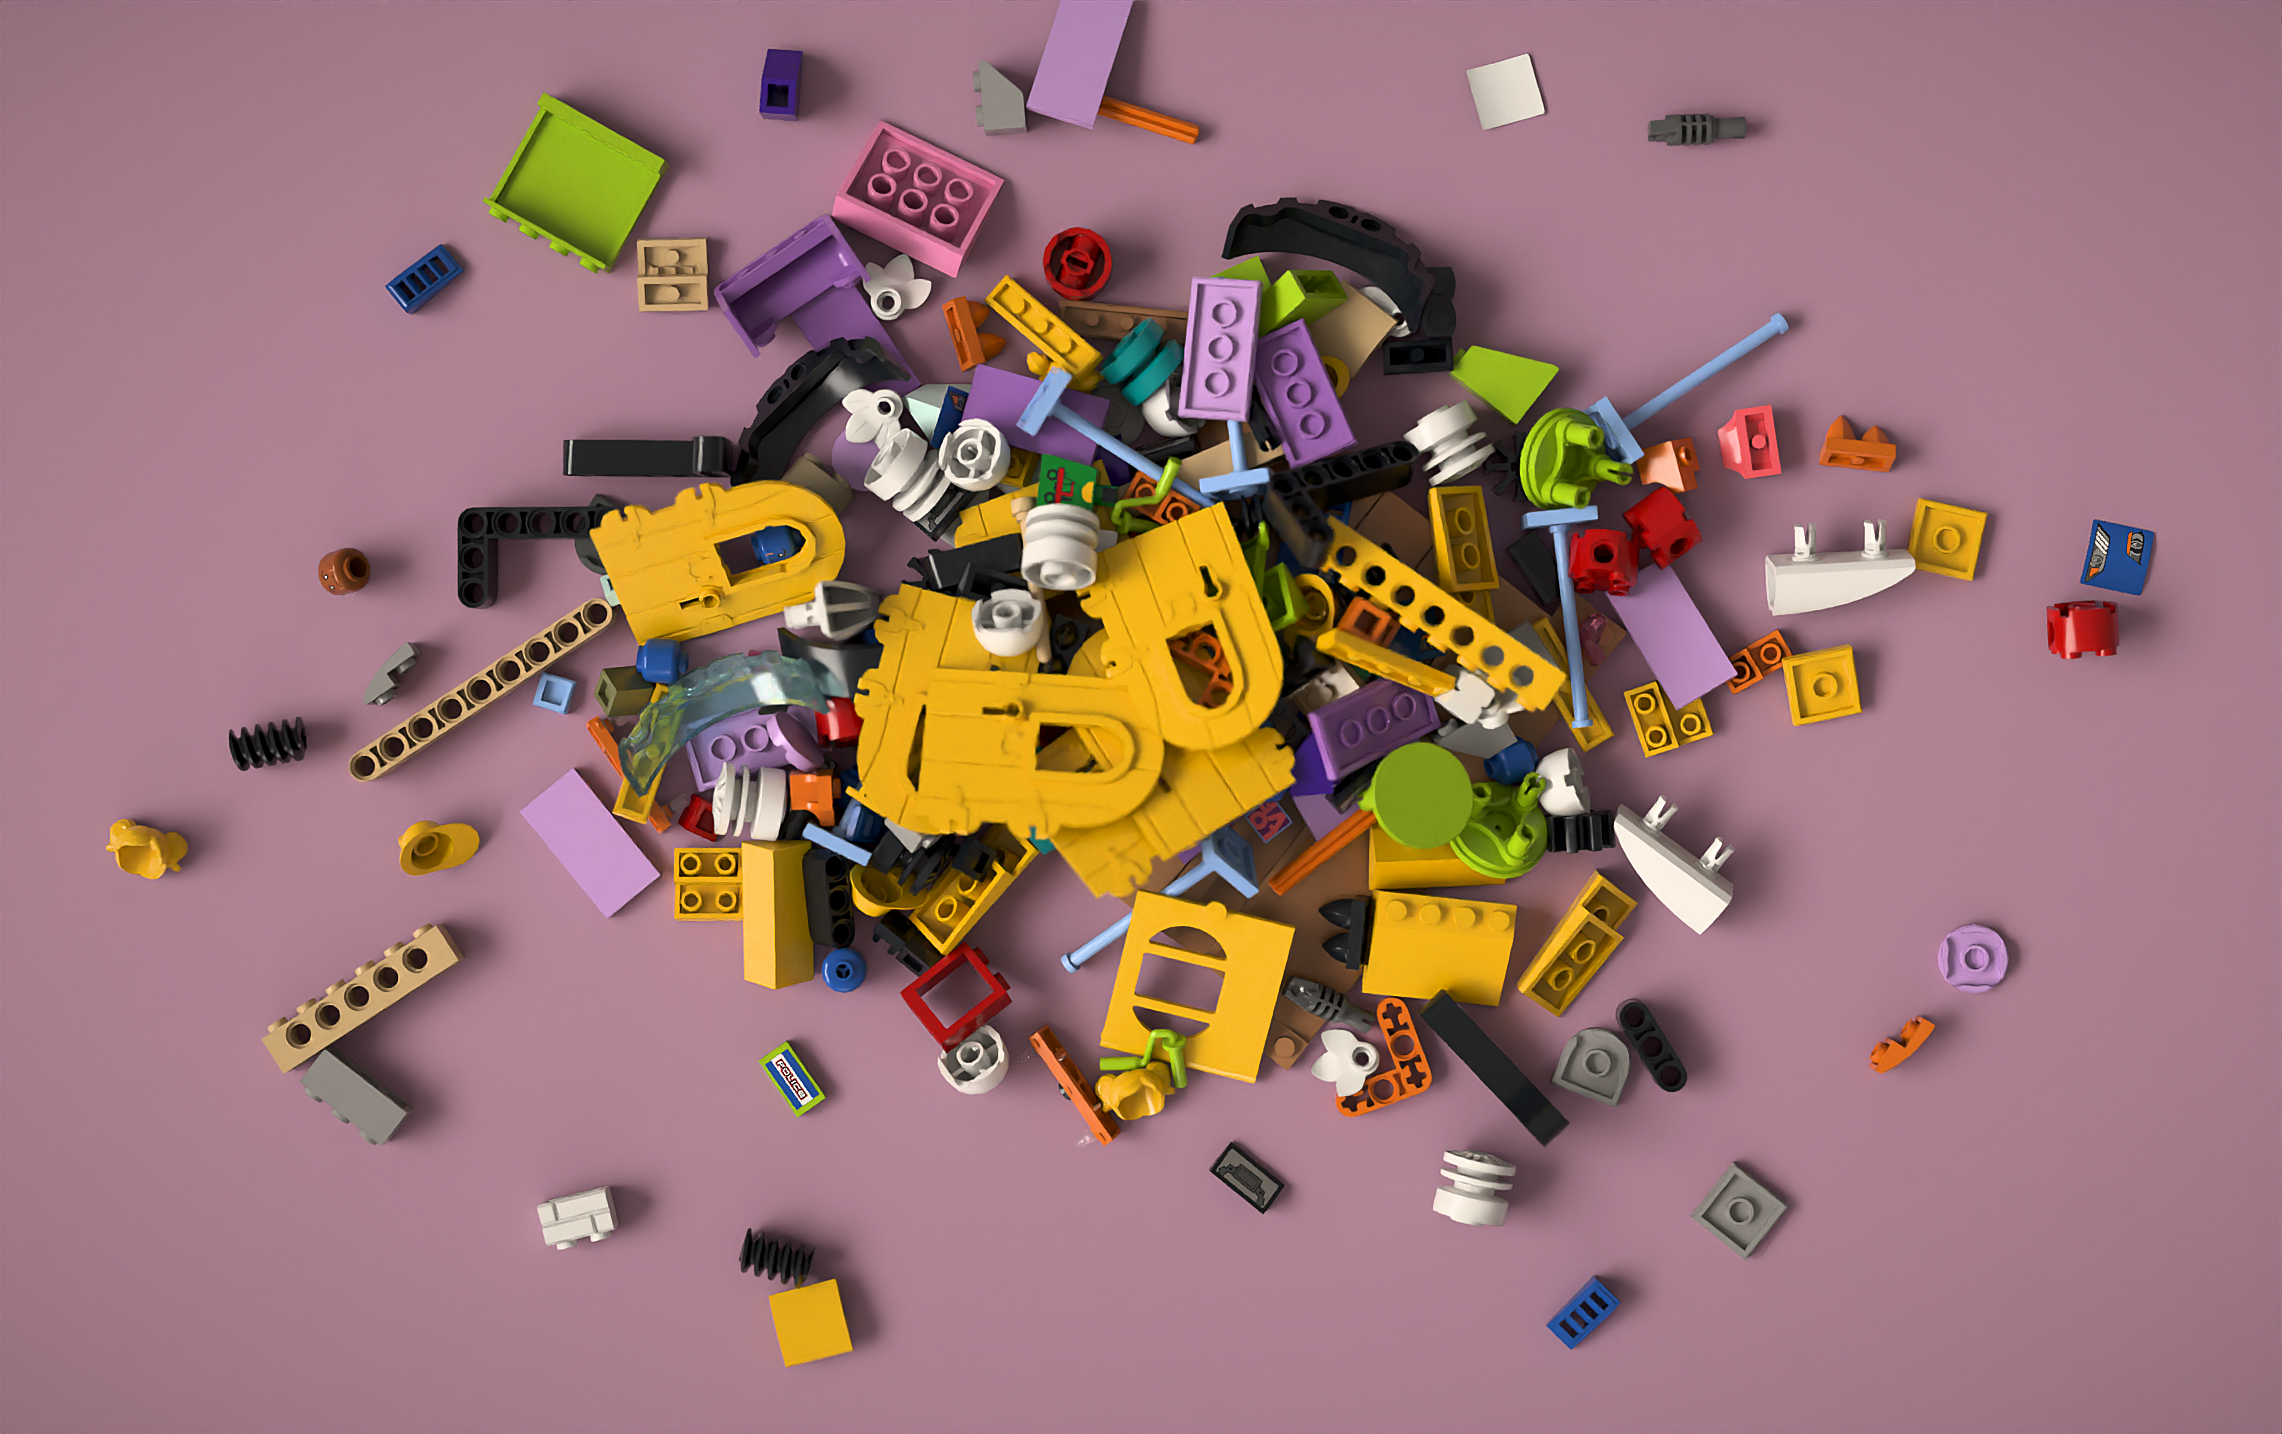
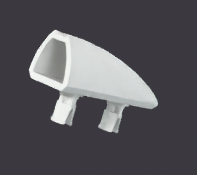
M1869 519L1864 521L1865 550L1816 553L1817 524L1808 522L1805 537L1803 527L1800 523L1794 524L1795 554L1766 555L1765 558L1768 608L1774 616L1822 610L1847 604L1871 596L1906 578L1916 568L1915 559L1906 549L1886 550L1887 521L1883 519H1877L1875 533L1873 523Z
M820 581L815 588V602L784 607L788 628L794 627L799 629L820 625L824 634L843 644L860 638L866 630L874 628L876 619H883L885 616L878 613L880 606L879 598L882 596L880 593L860 584L842 581Z
M1660 795L1658 801L1644 818H1641L1621 803L1617 808L1614 829L1632 866L1663 904L1698 934H1701L1721 914L1733 897L1734 884L1717 873V871L1735 851V848L1729 844L1717 854L1723 842V838L1717 836L1702 858L1698 859L1661 832V829L1679 809L1674 802L1665 811L1660 813L1666 803V797Z

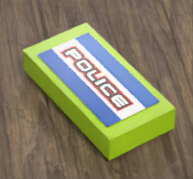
M788 1040L758 1060L797 1118L827 1097Z

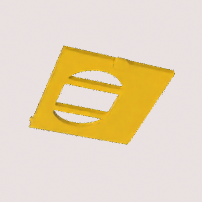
M1138 888L1104 1030L1101 1032L1100 1046L1144 1057L1149 1035L1153 1030L1140 1020L1133 1006L1169 1013L1210 1024L1201 1032L1186 1037V1046L1182 1049L1185 1067L1254 1084L1259 1073L1258 1068L1295 926L1228 910L1226 905L1219 901H1210L1208 904H1203ZM1189 926L1198 928L1213 936L1220 943L1227 958L1151 941L1150 938L1170 927ZM1144 953H1152L1224 971L1225 976L1216 1010L1209 1011L1136 993L1135 987ZM1157 1038L1151 1059L1170 1063L1169 1051L1164 1050L1162 1046L1163 1038Z

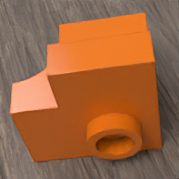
M1691 437L1672 440L1641 449L1645 455L1636 460L1642 485L1659 482L1666 485L1673 495L1698 489L1694 472L1699 471L1700 467Z
M1355 596L1336 629L1387 649L1402 624L1364 599Z
M834 769L815 770L811 773H806L802 770L791 771V810L811 811L819 819L820 826H834L836 822L835 799H841V779L834 778Z

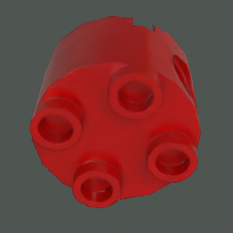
M1081 227L1069 228V230H1064L1053 236L1045 248L1042 261L1046 281L1053 291L1063 298L1073 301L1092 300L1109 283L1113 269L1110 249L1104 239L1091 229Z
M1664 486L1659 487L1622 514L1629 527L1635 530L1631 533L1632 538L1635 536L1639 539L1642 550L1647 547L1652 552L1650 556L1660 570L1665 569L1703 540L1693 519L1688 520L1684 514L1686 509L1673 493Z
M1609 529L1585 530L1584 537H1580L1578 532L1574 533L1570 538L1567 576L1573 579L1574 591L1580 594L1594 593V590L1608 591L1612 596L1623 597L1629 595L1630 588L1634 587L1638 580L1639 539L1633 536L1631 541L1626 540L1627 533Z
M2095 600L2056 603L2054 607L2046 606L2048 649L2051 650L2052 654H2060L2062 659L2082 658V652L2095 651L2096 656H2112L2117 654L2119 629L2118 604L2116 602L2103 601V607H2096Z
M834 696L829 701L816 697L817 702L812 707L816 718L818 747L829 748V742H835L836 748L859 746L864 719L856 713L855 703L851 702V698Z

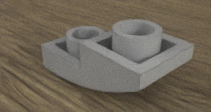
M406 642L379 668L362 699L366 705H375L377 703L381 707L397 696L394 690L400 687L401 683L394 673L398 672L399 675H402L417 664L414 659L422 653L415 643Z

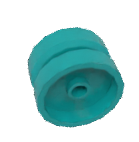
M1151 317L1145 319L1117 344L1098 370L1112 385L1126 379L1120 394L1133 406L1143 402L1159 388L1184 358L1185 349L1174 339H1168L1159 344L1163 337L1164 329Z

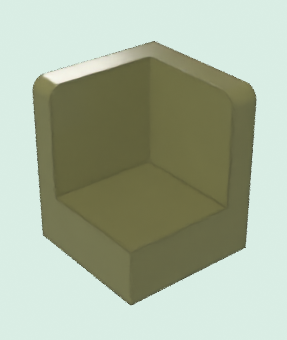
M636 666L603 668L593 695L607 717L638 715L645 712L654 688L650 682L644 680L642 673L637 672Z

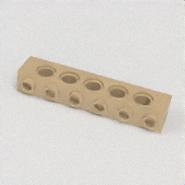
M430 922L412 933L415 939L404 946L401 941L383 952L386 958L376 965L371 960L356 969L354 972L357 977L347 984L344 979H341L325 990L328 994L327 997L319 1002L312 998L296 1009L299 1015L290 1021L283 1017L267 1027L270 1034L263 1037L262 1041L282 1072L285 1074L294 1070L325 1048H328L465 959L444 924L433 927ZM416 948L424 950L427 954V963L424 967H419L413 962L412 955ZM387 967L393 968L398 973V982L395 986L388 985L384 980L383 974ZM358 986L364 987L369 993V1000L366 1005L358 1003L355 999L354 993ZM329 1005L335 1006L340 1012V1019L337 1023L330 1022L326 1017V1009ZM300 1024L306 1025L311 1031V1038L308 1042L301 1041L297 1036V1028Z

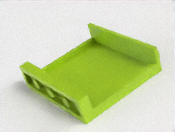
M543 92L537 103L540 107L538 113L489 199L484 197L483 202L491 207L488 213L504 223H507L509 218L521 224L518 229L519 231L535 240L538 239L539 235L551 241L549 248L565 257L568 256L569 252L582 258L579 265L595 274L600 269L609 273L667 171L669 164L661 157Z

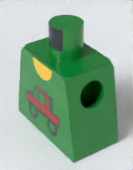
M1042 454L1036 508L1051 504L1081 507L1096 515L1097 505L1115 506L1118 502L1119 487L1101 485V471L1097 468L1053 455Z

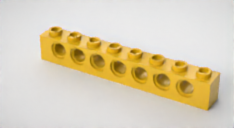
M1330 515L1327 521L1334 529L1335 539L1328 562L1324 567L1320 568L1327 573L1332 568L1342 575L1339 582L1355 593H1357L1359 588H1362L1372 596L1368 600L1371 604L1385 613L1389 607L1401 615L1398 619L1399 623L1414 633L1418 628H1421L1430 634L1427 640L1430 644L1444 653L1448 647L1460 655L1456 660L1458 663L1473 673L1477 668L1483 670L1489 675L1486 682L1504 693L1507 687L1519 695L1516 702L1533 713L1536 708L1544 711L1566 679L1567 675ZM1344 547H1351L1357 553L1356 561L1350 566H1342L1337 561V554ZM1373 567H1381L1386 572V579L1380 586H1371L1366 580L1367 572ZM1401 587H1411L1415 591V601L1409 606H1401L1396 602V592ZM1437 606L1444 610L1445 619L1441 625L1430 626L1426 623L1425 613L1430 607ZM1462 626L1470 627L1475 633L1474 641L1469 646H1460L1454 640L1456 630ZM1492 646H1497L1504 652L1503 662L1495 667L1487 665L1483 658L1486 649ZM1521 666L1529 667L1534 673L1533 682L1526 687L1518 686L1513 680L1514 671Z

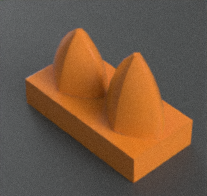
M966 296L954 298L942 306L962 372L977 368L978 363L984 364L991 360L1004 348L1007 341L1002 337L990 333L976 332V328L987 319L990 308L980 302L967 300Z
M1841 415L1831 424L1826 434L1825 442L1820 451L1819 465L1889 472L1896 458V444H1890L1885 433L1877 425L1870 428L1864 434L1861 441L1855 440L1850 424Z

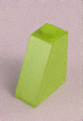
M1288 270L1262 294L1258 338L1304 318L1308 326L1348 300L1333 270Z
M1472 345L1467 352L1462 348L1453 358L1454 371H1451L1448 376L1514 427L1560 369L1553 364Z

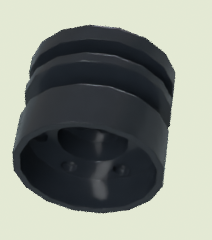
M889 829L867 863L884 875L889 874L899 865L903 870L897 884L903 886L910 875H913L917 879L908 892L917 896L922 889L932 884L950 858L949 854L954 842L958 837L950 833L942 844L935 842L928 849L921 846L911 853Z

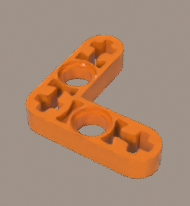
M1198 630L1189 632L1186 636L1180 637V640L1176 639L1174 643L1166 642L1172 657L1213 677L1197 705L1205 707L1207 710L1221 707L1212 702L1210 695L1217 690L1225 691L1230 695L1234 682L1232 685L1227 681L1230 677L1231 668L1220 640ZM1190 638L1194 639L1190 652H1186V644L1189 645ZM1201 646H1209L1214 650L1215 657L1209 661H1203L1197 657L1195 651Z
M1385 997L1380 1000L1376 1008L1377 1019L1395 1067L1365 1078L1364 1085H1367L1368 1094L1374 1102L1371 1105H1367L1365 1098L1356 1102L1357 1108L1355 1110H1350L1349 1106L1341 1105V1102L1346 1100V1096L1339 1097L1338 1093L1336 1094V1107L1346 1117H1357L1417 1095L1427 1090L1431 1085V1071L1405 1003L1398 997ZM1392 1003L1394 1007H1401V1012L1397 1013L1399 1024L1403 1025L1407 1022L1409 1028L1398 1029L1391 1035L1388 1034L1387 1029L1394 1028L1389 1017L1383 1018L1382 1013L1387 1011L1386 1004ZM1400 1035H1408L1413 1039L1414 1046L1408 1054H1399L1394 1049V1042ZM1419 1054L1421 1060L1414 1061L1418 1072H1425L1426 1075L1421 1078L1422 1084L1420 1086H1416L1413 1082L1407 1083L1406 1078L1411 1076L1409 1066L1405 1064L1401 1067L1399 1061L1411 1060ZM1382 1079L1389 1080L1393 1084V1093L1385 1099L1375 1096L1373 1090L1376 1082ZM1361 1089L1357 1093L1353 1094V1096L1364 1094V1092Z

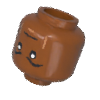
M343 548L330 552L320 560L318 566V577L321 585L333 595L343 596L363 589L369 582L371 575L367 558L361 551L355 548Z

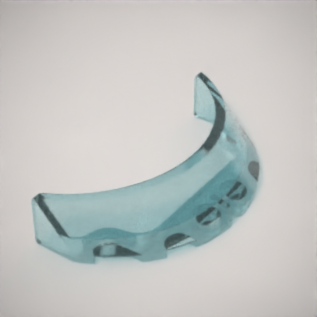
M763 650L761 655L745 657L743 652L727 655L712 660L707 665L697 667L682 675L677 682L667 686L668 693L656 703L649 701L638 713L639 722L633 728L628 738L622 737L619 744L618 753L621 769L640 798L647 794L659 771L684 744L700 732L725 718L753 708L780 704L808 707L823 715L831 711L810 664L804 659L799 658V660L780 656L778 651Z

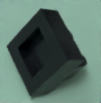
M965 836L962 844L955 843L949 854L951 858H954L951 867L969 878L983 883L997 855V851L975 838Z
M893 909L873 929L875 933L872 940L877 943L881 938L891 945L887 953L893 955L897 951L900 952L919 929L900 911Z
M922 932L916 937H912L896 956L899 962L918 977L935 965L939 960L938 956L940 954L936 947L933 950H928L923 946L922 943L926 936Z

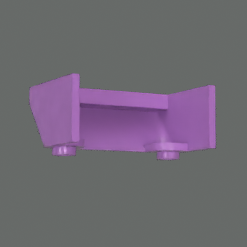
M825 214L812 220L725 279L714 289L713 293L723 313L756 358L761 355L757 346L761 348L773 341L776 337L774 332L778 328L776 323L832 285L836 288L843 286L845 289H849L859 283L862 278L866 283L872 279L830 216Z

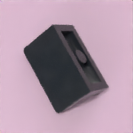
M1535 530L1504 549L1542 607L1549 605L1553 600L1561 596L1557 563Z

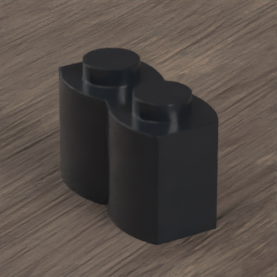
M1426 267L1429 274L1434 275L1435 286L1419 323L1420 334L1423 340L1451 338L1456 327V312L1451 302L1456 289L1454 272L1451 267Z

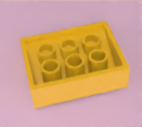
M1372 890L1361 992L1432 999L1443 989L1455 1002L1498 1006L1513 943L1517 905L1506 902L1401 891Z

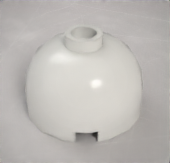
M1178 366L1159 388L1141 402L1142 415L1149 425L1160 435L1173 438L1195 434L1198 432L1197 429L1203 427L1206 419L1181 418L1178 416L1183 367Z
M971 419L958 424L961 426L953 434L949 432L943 439L939 449L940 468L945 472L946 477L960 488L973 492L990 489L999 484L1009 469L1010 447L1004 435L988 421Z
M1017 589L999 590L991 593V600L983 604L981 599L975 604L972 610L974 632L978 641L987 651L995 655L1016 656L1036 645L1043 631V613L1041 602L1038 598L1037 601L1031 599V593Z
M1560 749L1546 755L1537 764L1534 773L1540 774L1536 784L1542 778L1546 781V787L1538 796V802H1541L1544 810L1553 816L1589 813L1591 807L1588 786L1583 787L1580 775H1584V771L1574 749Z
M985 1025V1027L981 1026L949 1053L946 1054L943 1050L941 1059L938 1057V1066L946 1081L959 1092L970 1095L985 1094L995 1089L1003 1081L1009 1068V1053L1000 1034L991 1026Z

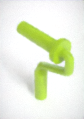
M1175 457L1169 458L1155 488V496L1123 499L1115 504L1110 519L1115 524V531L1118 534L1125 535L1128 531L1144 534L1163 526L1157 522L1131 517L1129 511L1122 509L1125 507L1160 503L1168 495L1182 466L1181 460Z
M1155 1029L1149 1035L1143 1059L1137 1056L1100 1057V1070H1134L1148 1066L1156 1039L1163 1038L1162 1046L1164 1050L1169 1051L1174 1086L1177 1088L1186 1087L1188 1081L1182 1051L1186 1046V1037L1180 1033H1175L1171 1029Z

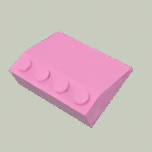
M880 120L837 193L831 218L957 278L1005 180Z

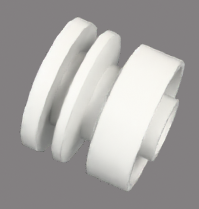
M1467 400L1451 408L1445 405L1417 421L1419 426L1403 436L1405 441L1417 447L1419 455L1430 451L1433 456L1421 467L1423 472L1437 465L1441 470L1440 473L1428 480L1432 487L1438 484L1454 482L1480 467L1490 454L1496 451L1492 443L1477 451L1474 444L1487 435L1485 431L1471 436L1468 435L1466 429L1475 423L1477 417Z
M904 428L895 434L879 451L868 469L864 479V486L884 501L894 496L892 507L899 512L903 511V515L914 522L921 519L933 508L951 481L940 468L939 451L934 449L925 454L927 442L910 429Z
M1051 504L1039 506L1029 511L1025 523L1027 530L1025 531L1024 538L1027 545L1023 550L1021 571L1023 578L1034 585L1053 590H1075L1091 585L1096 579L1097 554L1094 550L1099 543V518L1086 509L1071 505Z
M724 762L713 796L712 814L714 816L715 834L725 835L729 820H732V836L739 837L744 822H750L752 839L776 841L780 824L784 821L787 805L785 770L760 767L756 780L750 781L748 765H741L738 778L735 779V764Z
M1468 1149L1461 1151L1445 1150L1443 1160L1458 1167H1441L1440 1173L1455 1181L1453 1186H1437L1433 1210L1450 1216L1452 1220L1470 1225H1504L1509 1203L1507 1200L1494 1194L1495 1190L1512 1189V1182L1499 1178L1498 1175L1515 1176L1516 1166L1501 1160L1498 1156Z

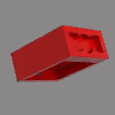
M965 941L900 992L905 1003L946 1054L1012 1003L1007 993L1011 987L999 972L993 975L986 967L990 961L978 946L972 950ZM968 960L993 990V993L946 1029L921 997Z

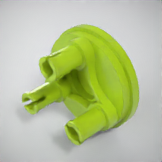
M1568 407L1554 409L1536 422L1526 438L1520 459V478L1524 492L1534 505L1544 510L1584 509L1588 505L1590 495L1598 482L1607 480L1623 486L1627 485L1632 477L1622 475L1621 473L1633 474V468L1630 464L1613 461L1609 456L1605 455L1603 430L1586 413Z
M1420 742L1404 745L1389 753L1379 764L1374 774L1372 785L1368 789L1361 791L1357 797L1363 798V800L1357 801L1358 806L1366 812L1374 811L1380 826L1391 838L1404 846L1414 849H1432L1452 841L1466 826L1473 806L1472 785L1460 761L1440 746Z
M1534 772L1527 774L1521 786L1517 788L1511 785L1503 786L1497 782H1478L1472 785L1473 806L1470 818L1462 832L1449 842L1456 855L1466 865L1490 877L1515 878L1528 873L1539 863L1548 843L1546 820L1537 805L1538 796L1546 787L1544 778L1536 784L1540 774Z

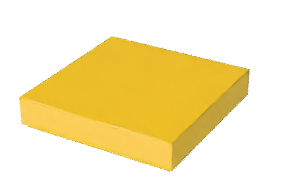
M1918 498L1906 548L1915 559V569L1973 581L1988 513Z
M1850 644L1782 658L1791 720L1794 726L1863 712L1853 648Z

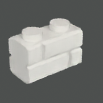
M1449 664L1443 672L1456 677L1454 689L1437 697H1432L1433 701L1455 717L1468 724H1473L1482 713L1481 707H1486L1495 696L1494 690L1486 682L1488 676L1480 670L1476 669L1473 673L1464 666L1460 667L1456 664Z
M609 1186L544 1201L537 1205L546 1245L557 1244L558 1250L578 1245L577 1239L590 1236L591 1241L611 1237V1230H615L619 1226Z

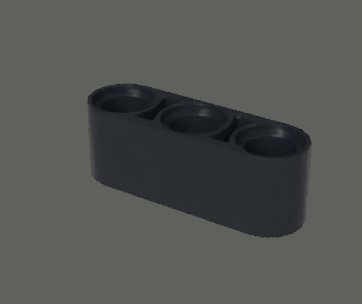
M1021 533L1008 534L924 557L931 591L941 592L957 588L969 563L1006 574L1021 571L1024 550Z
M813 847L804 854L802 860L811 940L815 944L830 948H848L855 938V922L847 857L829 849Z
M1635 999L1622 1001L1616 1009V1020L1651 1078L1661 1089L1667 1092L1681 1090L1687 1082L1686 1069L1653 1015L1643 1003ZM1631 1007H1638L1642 1013L1640 1021L1637 1024L1628 1025L1624 1019L1626 1011ZM1651 1036L1657 1037L1660 1042L1658 1051L1654 1054H1645L1643 1050L1644 1041ZM1669 1066L1676 1067L1678 1071L1677 1079L1670 1084L1663 1083L1661 1079L1662 1071Z

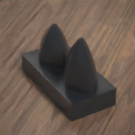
M1056 614L1049 633L1052 657L1048 663L1040 662L1037 674L1066 675L1073 657L1086 641L1091 626Z
M1298 634L1294 643L1293 663L1280 650L1283 661V683L1279 697L1289 696L1336 666L1334 657L1320 652L1316 649V644L1310 638Z
M1356 895L1354 899L1331 901L1319 908V913L1330 923L1349 929V933L1334 935L1322 944L1324 950L1332 958L1346 963V969L1360 970L1365 963L1371 896Z

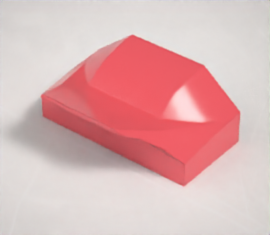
M1771 405L1735 410L1732 419L1718 430L1723 467L1739 472L1745 479L1781 474Z

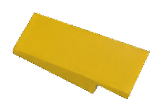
M1477 485L1432 488L1429 490L1427 498L1436 585L1452 598L1492 625H1495L1489 591L1498 589L1500 586L1482 487ZM1439 607L1440 623L1442 624L1445 619V612ZM1462 626L1458 628L1456 632L1467 631L1472 629L1467 626Z
M1378 821L1369 827L1370 890L1505 884L1506 878L1490 877L1470 868L1456 855L1449 842L1432 849H1414L1404 846L1391 838Z
M995 822L980 841L997 851V855L983 883L975 881L951 867L952 861L927 893V899L923 905L916 908L909 916L911 922L945 956L951 952L1040 852L1029 838H1020V836L1014 835L1009 830L1008 823Z
M812 840L742 841L744 979L777 990L814 979V942L809 934L802 860L804 854L812 848Z
M1595 869L1516 983L1518 989L1559 1018L1624 939L1616 930L1638 903Z

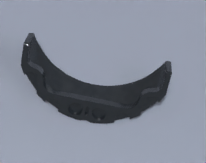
M1297 197L1280 198L1277 204L1255 208L1252 203L1242 207L1228 228L1222 258L1230 260L1254 253L1286 252L1308 255L1341 265L1363 276L1386 293L1401 311L1408 330L1413 333L1417 331L1435 286L1434 275L1429 274L1426 266L1420 259L1421 251L1413 243L1406 244L1395 235L1396 229L1375 216L1359 212L1353 207L1320 199L1316 205L1299 203Z
M865 336V339L847 340L844 337L830 340L829 347L819 352L813 349L790 365L780 378L773 382L756 405L758 414L751 427H744L738 441L741 452L736 471H731V487L763 480L780 481L791 456L801 440L821 416L852 391L867 385L887 380L908 382L912 376L879 341Z
M785 627L777 628L786 677L793 686L799 684L806 689L814 691L817 698L829 701L834 696L850 697L853 703L855 694L869 696V690L858 688L859 679L863 677L866 671L879 668L885 645L880 642L861 645L824 644L797 636Z

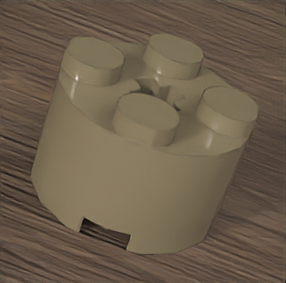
M806 452L803 457L799 456L780 481L804 486L820 495L834 509L839 518L853 501V494L855 492L850 488V483L839 474L834 472L832 476H829L827 474L828 471L822 467L824 464L815 456Z

